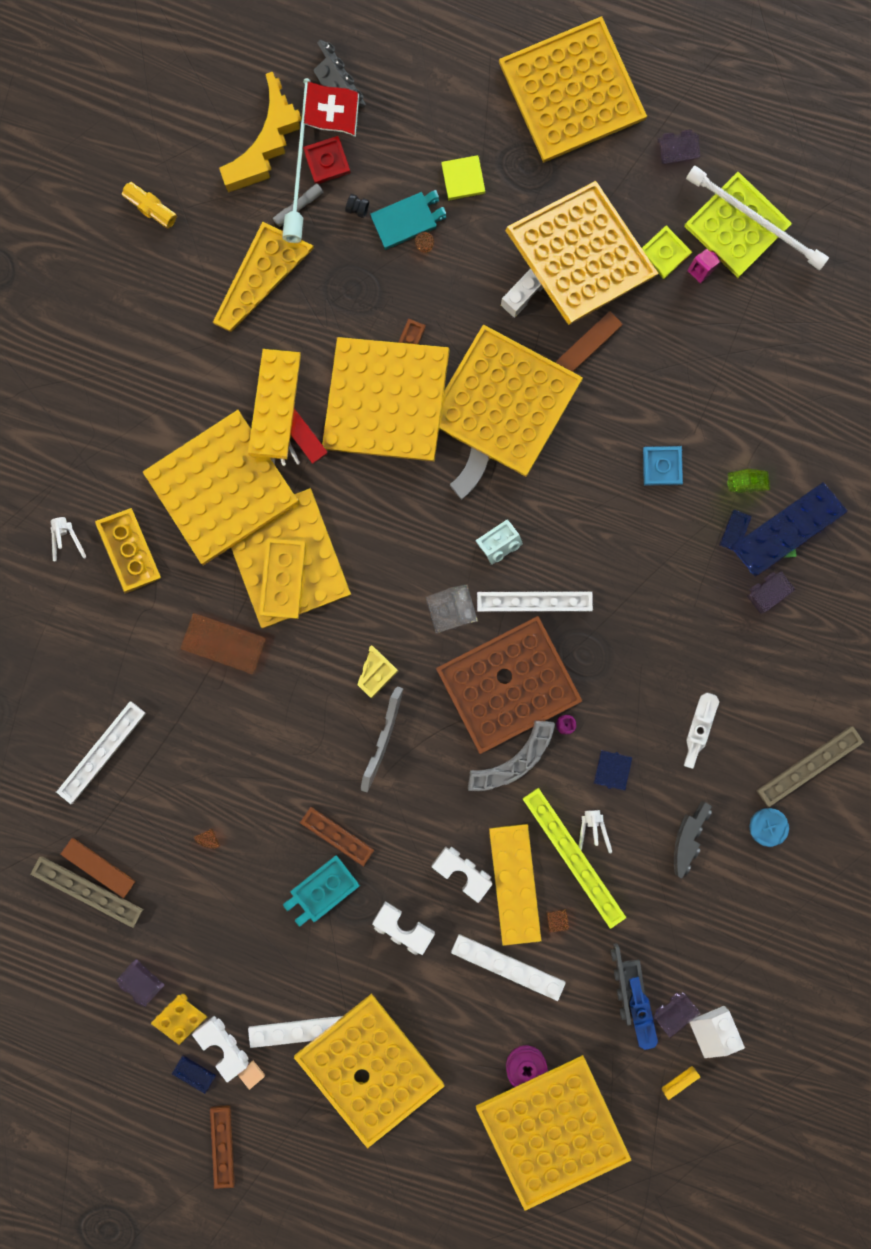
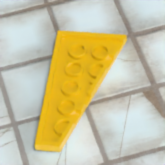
M262 222L213 323L232 332L314 249V246L303 240L298 243L287 242L282 238L283 231Z

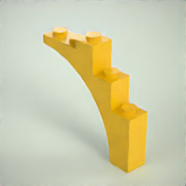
M273 72L266 74L270 103L268 116L261 133L244 154L233 162L219 168L228 193L269 179L268 171L272 169L268 159L285 154L284 146L287 144L283 135L300 129V113L298 110H294L293 104L288 105L285 95L281 96L280 90L282 86L279 78L275 79Z

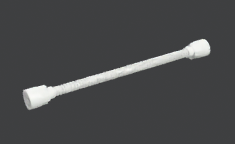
M694 166L686 177L688 181L698 187L701 185L707 187V189L709 188L713 193L715 192L719 197L721 196L723 200L725 199L729 204H733L739 211H743L745 215H749L758 224L763 225L764 228L769 229L774 235L783 241L785 240L790 246L804 254L809 259L807 262L819 271L827 262L828 256L817 249L815 251L808 249L802 243L786 234V232L774 226L770 221L758 215L754 210L742 204L738 199L736 200L732 195L726 193L722 188L720 189L716 184L714 185L706 177L707 174L700 168Z

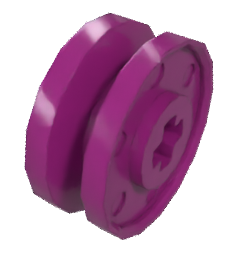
M529 1045L513 1049L506 1061L507 1077L514 1087L548 1072L547 1063L542 1052L536 1047ZM525 1066H527V1068L530 1067V1070H528V1071H527L526 1069L524 1070L523 1067H525Z

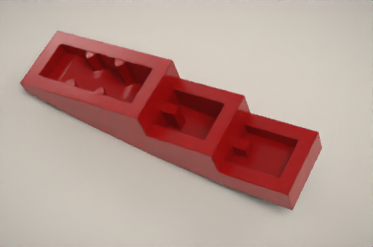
M294 409L290 436L310 462L315 464L327 455L328 452Z

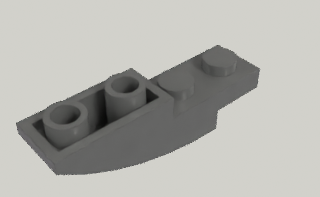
M703 801L700 802L693 817L685 814L677 833L674 848L675 875L680 878L689 873L692 859H695L700 852V844L694 841V839L700 836L704 820L707 821L712 813L710 810L712 806Z

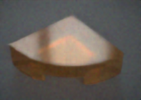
M213 829L194 837L198 844L206 848H217L220 846Z

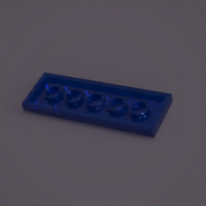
M822 482L735 543L732 549L752 574L757 577L845 515L848 510L825 483Z

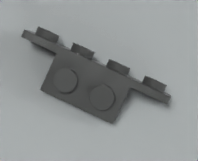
M319 40L317 44L326 58L313 71L322 86L353 90L359 93L358 106L364 107L366 105L363 100L364 96L360 90L356 89L353 84L354 79L344 69L343 61L336 56L334 46L330 42Z
M614 943V949H611L612 961H616L617 969H614L615 981H619L620 988L617 989V996L619 1001L622 1000L623 1008H620L621 1020H625L627 1026L631 1025L628 1003L632 996L629 979L639 977L642 992L645 994L641 964L639 959L622 962L619 945Z

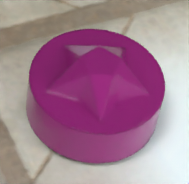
M571 715L560 716L556 722L557 730L561 734L573 733L576 729V720Z

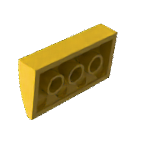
M132 508L95 521L124 594L161 578Z

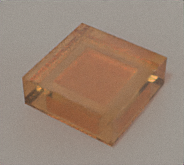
M566 909L546 912L550 933L569 930Z

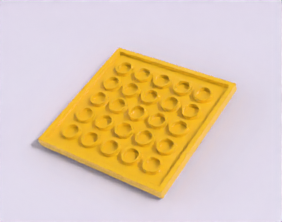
M602 16L499 59L501 69L543 163L644 121L647 118Z
M596 181L507 226L505 230L568 325L651 280L658 274Z
M483 325L444 391L439 430L527 477L582 382L583 377Z
M337 337L323 447L329 451L435 462L449 347Z
M236 410L143 471L202 565L213 560L299 503L270 458L249 456L251 428L239 410Z
M583 1055L476 1105V1110L524 1211L631 1161L630 1155Z

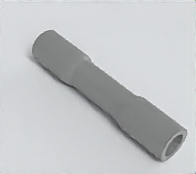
M317 183L298 199L296 212L323 194V190ZM293 204L273 217L274 222L279 228L284 225L285 214L293 211Z

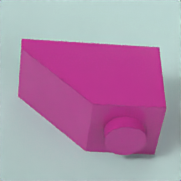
M705 249L694 258L687 271L701 284L717 268L720 261L714 252Z

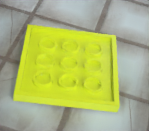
M739 172L722 187V190L726 191V193L732 195L736 200L738 199L742 204L754 210V212L770 221L780 230L785 232L792 223ZM717 194L684 226L709 251L714 252L718 259L737 278L779 238L770 232L769 229L767 230L763 225L758 224L749 215H745L743 211H739L737 207L735 208L733 204H729L727 200H723Z

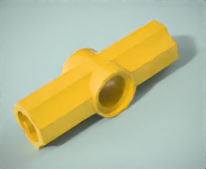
M132 182L124 186L122 196L137 206L141 213L148 218L152 217L167 229L174 225L177 215L164 206L156 196L150 192L146 193Z

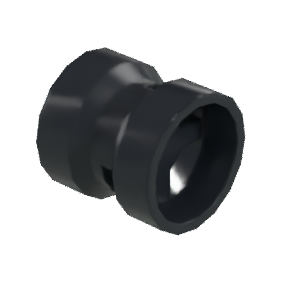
M350 194L345 212L350 214L357 213L358 217L364 218L368 211L370 200L365 198L360 200L357 195Z

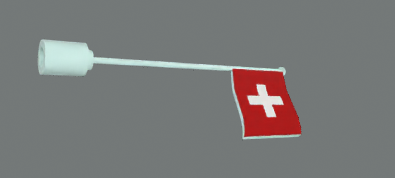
M308 78L303 81L305 88L293 211L284 216L282 238L290 243H298L302 239L303 217L296 211L305 125L321 130L344 132L356 137L359 93L346 88L321 86L311 83Z

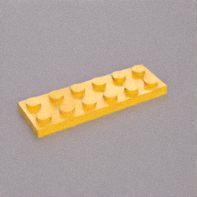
M263 349L248 449L249 456L287 459L301 360L300 352Z
M528 824L489 828L502 945L541 941Z

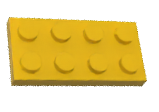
M266 539L260 616L299 619L306 542Z

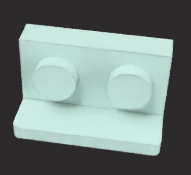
M508 519L476 540L491 564L501 561L504 556L516 551L523 544L520 535Z

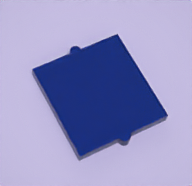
M601 750L594 783L607 786L609 789L625 790L632 757L619 755L618 752L611 753Z

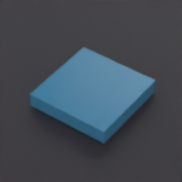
M682 446L643 447L644 486L683 484Z

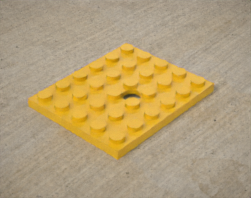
M311 488L294 494L299 501L298 504L231 547L262 629L290 619L259 615L267 538L306 542L299 615L351 595Z
M372 993L294 1055V1059L367 1149L444 1087L442 1080ZM360 1069L366 1070L370 1075L368 1081L365 1083L357 1082L354 1079L356 1071Z

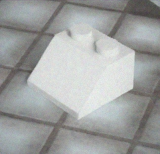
M725 1006L689 1020L704 1058L728 1056L745 1048L730 1011Z

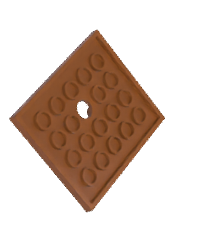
M539 616L436 668L479 754L534 727L535 720L545 721L582 702ZM501 669H508L512 674V679L507 684H502L497 679V673Z

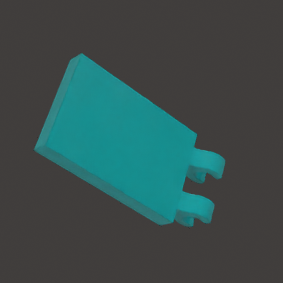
M436 190L431 191L426 196L422 192L370 214L385 250L436 229V222L447 218L444 207L437 209L432 214L428 207L439 202Z
M335 855L290 892L293 897L287 900L283 906L289 911L297 903L301 905L305 912L295 919V922L300 927L310 918L313 922L317 921L360 885L339 857Z

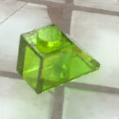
M743 469L729 472L728 487L730 492L743 493L770 490L768 471Z

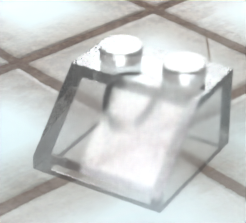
M467 584L451 587L426 597L436 634L478 621Z

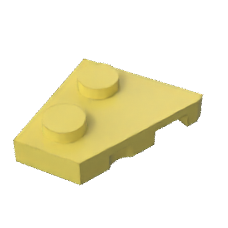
M371 645L367 660L363 666V673L357 685L370 698H373L399 671Z

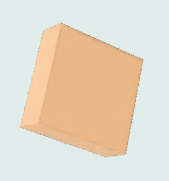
M252 1060L247 1068L239 1073L238 1076L250 1090L265 1077V1074Z

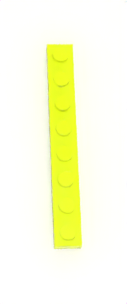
M537 788L522 798L609 928H613L626 919V916L540 789Z

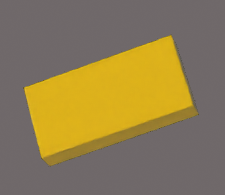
M691 1066L661 1089L667 1099L670 1100L699 1079L700 1076L695 1068Z

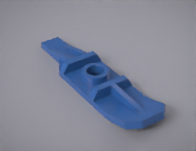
M639 977L631 978L629 981L632 996L629 1004L638 1044L644 1050L655 1048L658 1039L649 999L642 992ZM641 1012H645V1015L639 1016Z

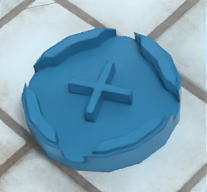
M772 808L760 809L750 820V834L760 845L773 847L783 843L788 836L789 823L785 815L779 810Z

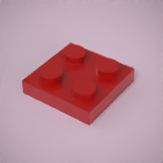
M339 136L303 147L315 184L351 173Z

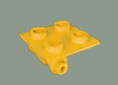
M183 993L177 995L151 1022L154 1027L178 1045L207 1018L206 1015L186 1001L188 998Z

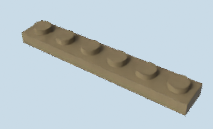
M850 726L756 791L766 806L770 807L857 748L864 741L855 728Z
M42 856L39 857L30 874L132 928L136 926L144 910Z

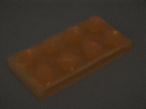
M193 613L181 649L254 674L266 638Z

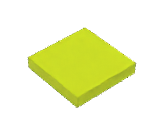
M478 155L441 162L448 201L485 194Z
M667 225L642 247V250L663 279L692 254V251Z

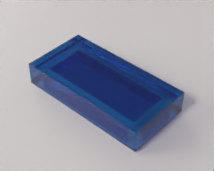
M733 510L719 546L738 552L752 516Z
M184 1055L172 1072V1075L204 1094L216 1076Z

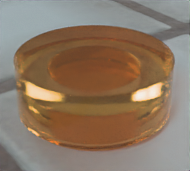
M428 232L419 233L415 238L416 248L421 252H429L434 246L433 236Z

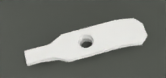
M705 693L700 696L686 740L688 746V753L684 763L686 767L694 768L698 753L706 746L719 705L716 695ZM699 727L704 729L703 734L697 733Z

